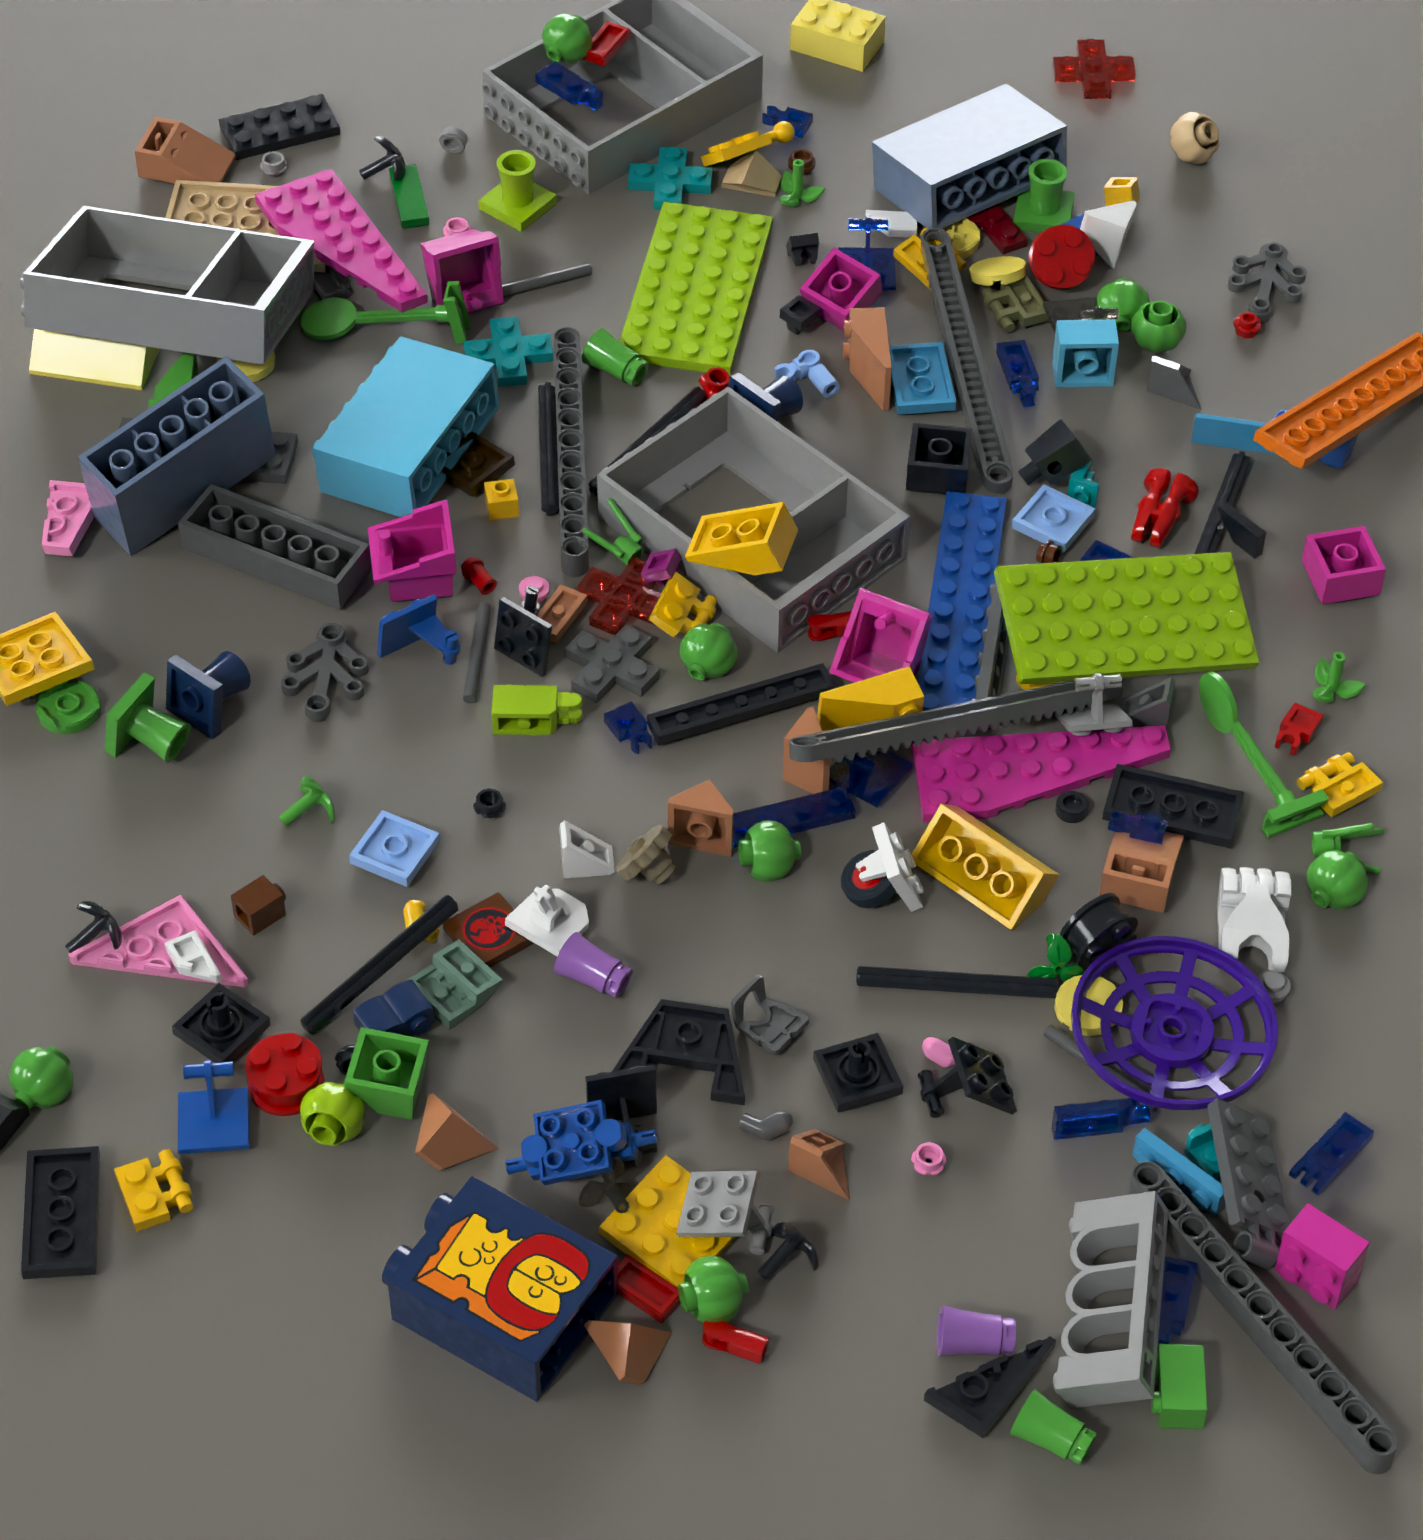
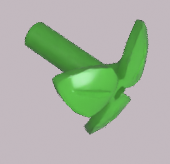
M796 159L793 161L792 174L786 170L783 173L781 187L783 192L790 195L782 196L780 203L786 206H799V199L807 203L818 199L825 191V188L821 186L803 188V160Z
M1335 652L1331 664L1323 658L1318 661L1315 668V679L1320 685L1325 687L1315 688L1312 692L1313 698L1323 703L1334 702V693H1337L1343 699L1351 698L1358 695L1365 688V684L1360 681L1346 680L1341 682L1346 658L1344 653Z
M304 776L300 782V790L307 794L281 814L279 819L287 827L314 804L318 803L325 807L329 814L330 822L333 823L335 814L330 797L324 792L318 782L309 776Z

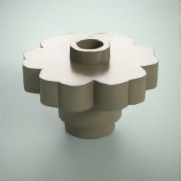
M660 823L652 827L645 835L637 837L629 845L626 855L618 862L615 871L626 881L634 878L640 872L648 881L653 880L657 885L662 883L676 868V865L672 862L673 858L663 849L669 842L672 834Z

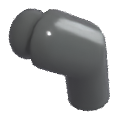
M787 1111L775 1112L763 1119L745 1113L740 1121L739 1129L761 1139L772 1140L789 1131L793 1119Z

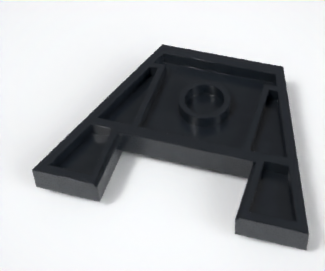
M661 999L612 1070L613 1072L630 1069L635 1066H647L648 1062L712 1071L715 1072L711 1089V1101L745 1106V1095L729 1009Z

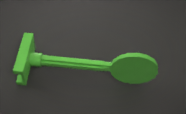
M448 281L443 300L444 305H437L435 308H414L404 312L397 309L357 311L351 301L332 297L313 303L304 311L301 317L302 330L308 337L315 340L336 339L349 332L358 323L437 320V322H449L455 344H464L463 341H468L464 328H470L471 322L459 281Z
M1214 671L1203 674L1199 680V695L1204 712L1210 723L1221 733H1233L1236 742L1276 798L1275 803L1278 807L1266 812L1261 827L1267 839L1323 817L1324 812L1319 806L1329 801V797L1324 790L1321 789L1296 799L1292 791L1287 790L1249 733L1239 723L1237 704L1227 682Z

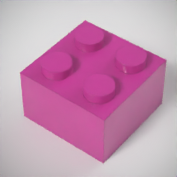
M835 247L800 288L801 297L820 307V317L843 331L844 320H849L850 308H870L883 293L880 274Z
M1365 526L1306 535L1301 561L1321 604L1380 595L1386 568Z
M1307 1203L1283 1233L1274 1271L1280 1274L1286 1282L1295 1284L1308 1292L1317 1302L1326 1304L1336 1310L1359 1282L1370 1242Z

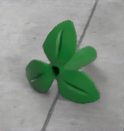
M1049 934L1046 937V943L1048 948L1047 958L1050 961V965H1037L1027 973V977L1055 978L1057 974H1060L1061 980L1064 983L1074 976L1083 975L1085 969L1078 964L1065 965L1072 957L1069 944L1061 934Z

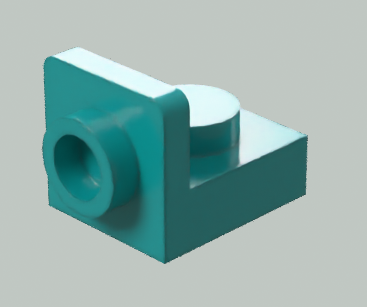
M1091 458L1092 460L1072 473L1069 479L1067 495L1094 508L1097 504L1100 484L1093 482L1095 472L1091 471L1093 458Z
M1211 1123L1207 1125L1200 1124L1194 1127L1187 1135L1184 1154L1192 1163L1218 1180L1221 1177Z

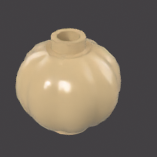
M1197 112L1185 113L1179 117L1170 130L1171 148L1177 157L1184 162L1192 164L1204 163L1212 157L1219 147V129L1213 120L1205 114Z

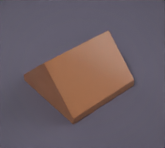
M810 707L804 711L784 737L783 780L821 798H825L829 794L830 758L814 762H797L790 759V739L822 732L814 707Z
M710 779L669 798L668 831L672 836L668 845L732 857L734 810Z

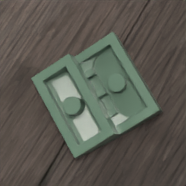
M458 939L435 953L432 965L407 980L414 981L433 1007L434 1016L450 1030L486 1002L502 985L503 979Z

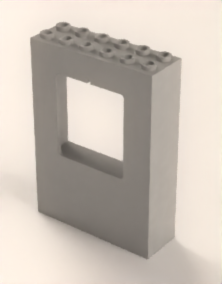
M614 0L582 17L588 23L592 37L607 21L631 29V37L605 67L583 59L575 64L554 62L548 58L543 40L541 39L482 71L483 111L486 117L493 120L505 132L510 133L519 140L523 146L532 150L540 159L554 167L558 173L563 174L576 187L581 188L590 195L629 173L630 163H647L659 156L660 147H675L761 99L763 54L687 0ZM607 76L614 77L656 108V110L590 146H587L543 112Z
M82 206L72 216L67 225L63 226L59 234L52 239L51 243L42 250V253L36 260H33L29 268L22 273L20 287L24 289V300L21 305V314L25 316V328L218 358L227 356L231 360L264 365L314 293L315 241ZM105 278L188 290L189 292L184 296L101 283V281Z
M726 387L718 394L712 395L709 400L697 408H693L688 414L669 424L666 429L654 437L648 438L642 445L626 453L617 462L604 468L597 474L599 519L619 534L626 537L630 536L607 502L608 498H612L634 531L643 538L639 544L644 548V553L649 556L653 552L676 548L682 557L677 568L681 571V575L701 589L699 594L704 598L707 595L714 596L717 599L715 606L777 653L810 629L808 625L810 616L815 614H832L857 596L860 588H868L907 559L909 515L729 387ZM727 468L774 503L784 502L798 528V532L783 571L774 574L750 575L688 562L685 554L692 539L660 516L658 512L687 493V489L691 490L720 469Z

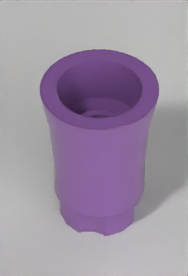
M574 932L564 943L554 965L555 974L578 981L602 994L607 993L616 999L627 988L633 972L631 968L623 965L622 961L593 945L578 932Z
M941 1305L937 1324L938 1357L966 1354L998 1356L999 1353L1012 1354L1014 1352L1016 1343V1320L1014 1318H1001V1315L983 1314Z

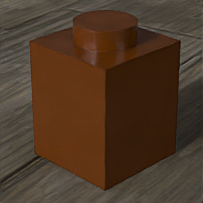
M264 875L231 895L234 916L253 936L286 916L284 904L286 895L283 889L277 883L272 884Z

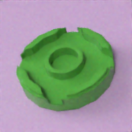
M70 680L49 690L40 692L36 705L37 718L41 725L51 732L59 734L77 733L87 729L98 718L100 714L99 695L94 687L84 681L78 680V683H70Z

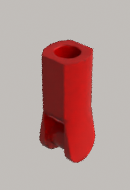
M851 611L810 616L808 619L810 627L808 630L809 639L812 641H822L835 636H843Z
M704 1321L703 1323L704 1333L702 1335V1342L706 1347L728 1352L758 1364L762 1363L768 1350L769 1337L735 1327L726 1321Z

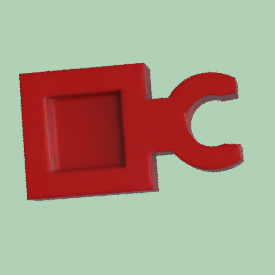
M1294 702L1281 721L1280 732L1276 736L1275 748L1279 749L1282 743H1290L1292 745L1290 755L1294 756L1297 754L1300 742L1309 743L1321 725L1323 714Z

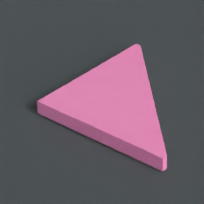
M182 895L120 926L122 943L118 949H114L110 934L107 933L68 954L72 965L215 983L179 974L165 949V942L196 930L221 973L222 981L219 983L238 987L249 985L247 976Z

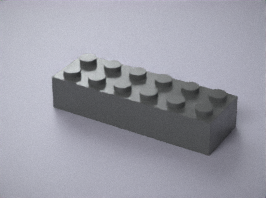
M213 484L209 485L178 522L183 549L339 610L372 570L369 544Z

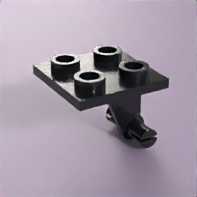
M528 586L525 590V600L521 602V606L505 597L499 599L494 649L543 677L547 671L552 625L536 616L540 607L537 602L539 589L535 586Z
M951 1037L948 1040L956 1067L935 1083L931 1070H923L917 1075L922 1087L920 1091L922 1101L927 1103L929 1114L932 1118H937L944 1114L940 1098L961 1088L964 1089L965 1096L1012 1115L1017 1112L1013 1100V1091L1007 1082L1003 1070L1004 1063L996 1053L979 1048L972 1043H967L955 1037Z
M655 1064L585 1076L586 1102L602 1100L605 1103L607 1119L621 1120V1123H630V1118L657 1114ZM657 1144L641 1146L642 1154L657 1153Z

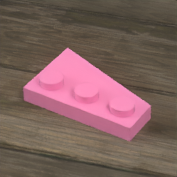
M50 480V498H47L46 504L48 515L47 519L44 520L41 545L45 554L73 556L94 518L85 483Z

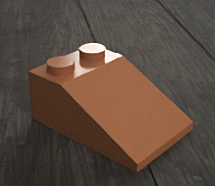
M885 307L850 308L849 320H844V338H848V342H843V360L848 359L850 373L883 411H889L892 366Z

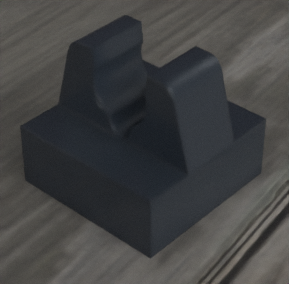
M818 233L790 236L786 248L788 256H791L795 266L801 265L802 254L808 255L810 263L815 264L820 244Z
M798 295L780 309L779 318L786 321L789 331L798 335L800 331L806 327L808 328L812 322L820 317V307Z

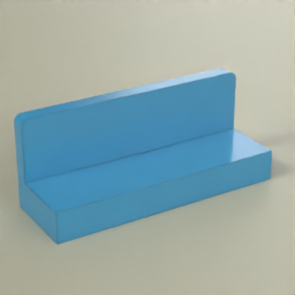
M1200 413L1195 414L1191 443L1275 454L1274 452L1267 451L1262 445L1253 440L1256 430L1267 423Z

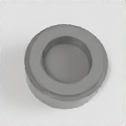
M457 127L444 128L439 138L441 147L451 153L464 151L468 141L466 133Z

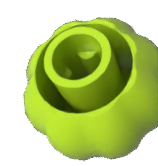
M325 1082L305 1094L300 1105V1119L303 1129L314 1141L323 1145L337 1146L354 1139L360 1134L365 1121V1109L363 1101L354 1095L352 1091L345 1088L344 1084Z

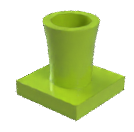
M512 150L503 153L497 159L496 164L501 183L478 200L480 210L522 232L557 204V195L533 182L536 165L535 158L528 152Z

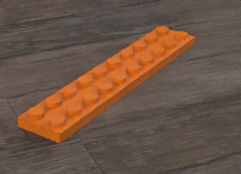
M1416 332L1256 430L1253 440L1262 445L1267 451L1274 452L1284 458L1291 465L1304 469L1423 393V335Z

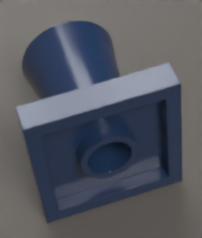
M740 373L730 378L729 388L777 422L779 418L799 413L803 407L802 392L798 384L788 376L781 375L763 389Z
M224 651L201 671L178 655L173 656L167 660L166 709L213 739L221 733L222 700L245 691L250 686V674L245 663L236 654Z

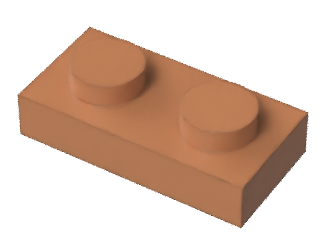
M562 584L559 585L536 615L552 625L550 641L554 643L559 642L588 604V595Z

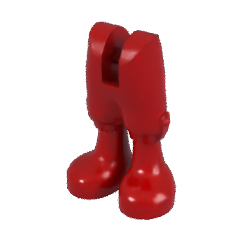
M1165 468L1150 470L1143 482L1149 494L1145 495L1140 503L1137 504L1138 513L1133 525L1131 540L1143 543L1147 533L1152 532L1150 546L1160 548L1176 520L1181 517L1179 504H1191L1197 499L1199 488L1195 481L1183 473H1177L1173 479L1168 498L1163 503H1160L1161 497L1167 493L1170 487L1171 472Z

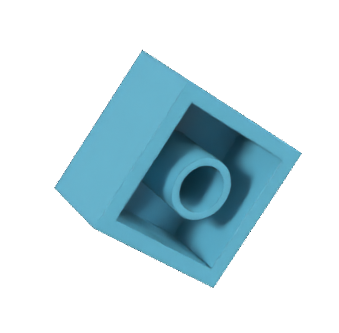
M1115 319L1057 320L1052 358L1055 387H1113L1119 347Z

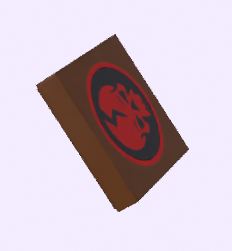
M499 892L447 919L443 923V930L453 942L459 939L488 967L494 966L534 943L505 926V918L514 909Z

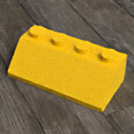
M940 804L912 853L915 865L1010 930L1017 928L1044 902L1060 875L957 805Z

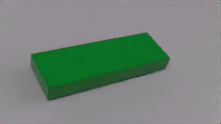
M416 164L404 165L406 169L405 174L397 181H394L393 167H389V176L401 227L410 228L430 225Z

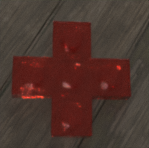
M1104 39L1077 40V57H1053L1054 81L1081 82L1084 99H1111V82L1135 81L1136 71L1133 56H1106Z
M634 557L619 577L593 566L590 568L577 586V591L588 595V599L599 603L589 616L590 626L616 635L631 616L653 624L648 619L661 593L651 590L656 581L646 583L641 576V572L646 564L645 561Z

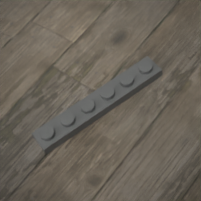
M996 580L990 586L992 600L991 606L987 607L986 610L988 624L987 629L983 630L984 649L983 652L979 653L980 673L975 677L976 697L972 701L999 696L1001 693L1009 637Z

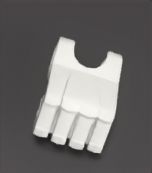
M1240 867L1239 874H1236V869L1222 868L1217 902L1218 949L1237 959L1238 952L1242 948L1249 946L1259 948L1267 956L1269 971L1285 972L1289 957V931L1285 924V911H1288L1291 897L1289 873L1277 871L1273 877L1271 870L1266 868L1257 869V875L1254 874V869L1249 867Z

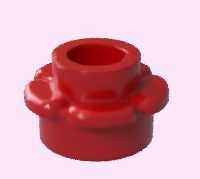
M1251 312L1239 314L1238 318H1235L1233 322L1236 334L1242 338L1255 337L1262 327L1261 319Z

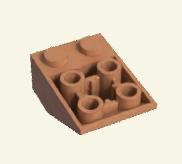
M154 117L135 149L138 177L175 184L176 180L222 182L236 158L235 153L183 122Z
M1120 821L1107 855L1099 896L1106 893H1114L1122 904L1164 913L1184 836Z

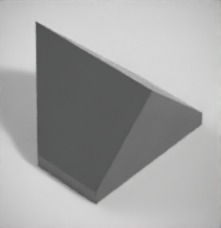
M1153 355L1147 391L1201 410L1189 376L1191 369Z
M1170 677L1122 699L1120 708L1132 719L1131 727L1165 725L1167 730L1175 691V680Z

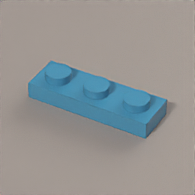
M1146 1128L1136 1135L1132 1156L1136 1158L1138 1163L1150 1161L1159 1165L1199 1209L1206 1210L1214 1217H1217L1224 1210L1225 1198L1220 1182Z

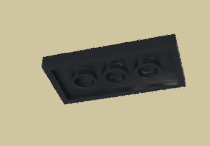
M323 94L312 95L307 98L219 119L220 129L230 150L236 154L235 160L340 135V126Z
M1117 764L1102 820L1115 823L1120 821L1183 835L1186 839L1231 849L1244 792Z
M99 1146L27 1150L21 1261L23 1279L96 1275L100 1179Z

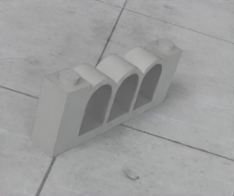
M1156 1191L1075 1202L1074 1215L1069 1221L1070 1233L1074 1238L1070 1249V1256L1079 1273L1068 1284L1065 1294L1066 1303L1075 1316L1070 1319L1063 1329L1061 1344L1067 1356L1059 1357L1058 1371L1053 1376L1055 1392L1062 1397L1069 1408L1153 1399L1169 1210ZM1137 1245L1136 1260L1092 1265L1095 1258L1103 1251ZM1133 1288L1132 1304L1087 1309L1093 1298L1101 1293ZM1130 1332L1128 1349L1083 1354L1087 1344L1096 1337Z

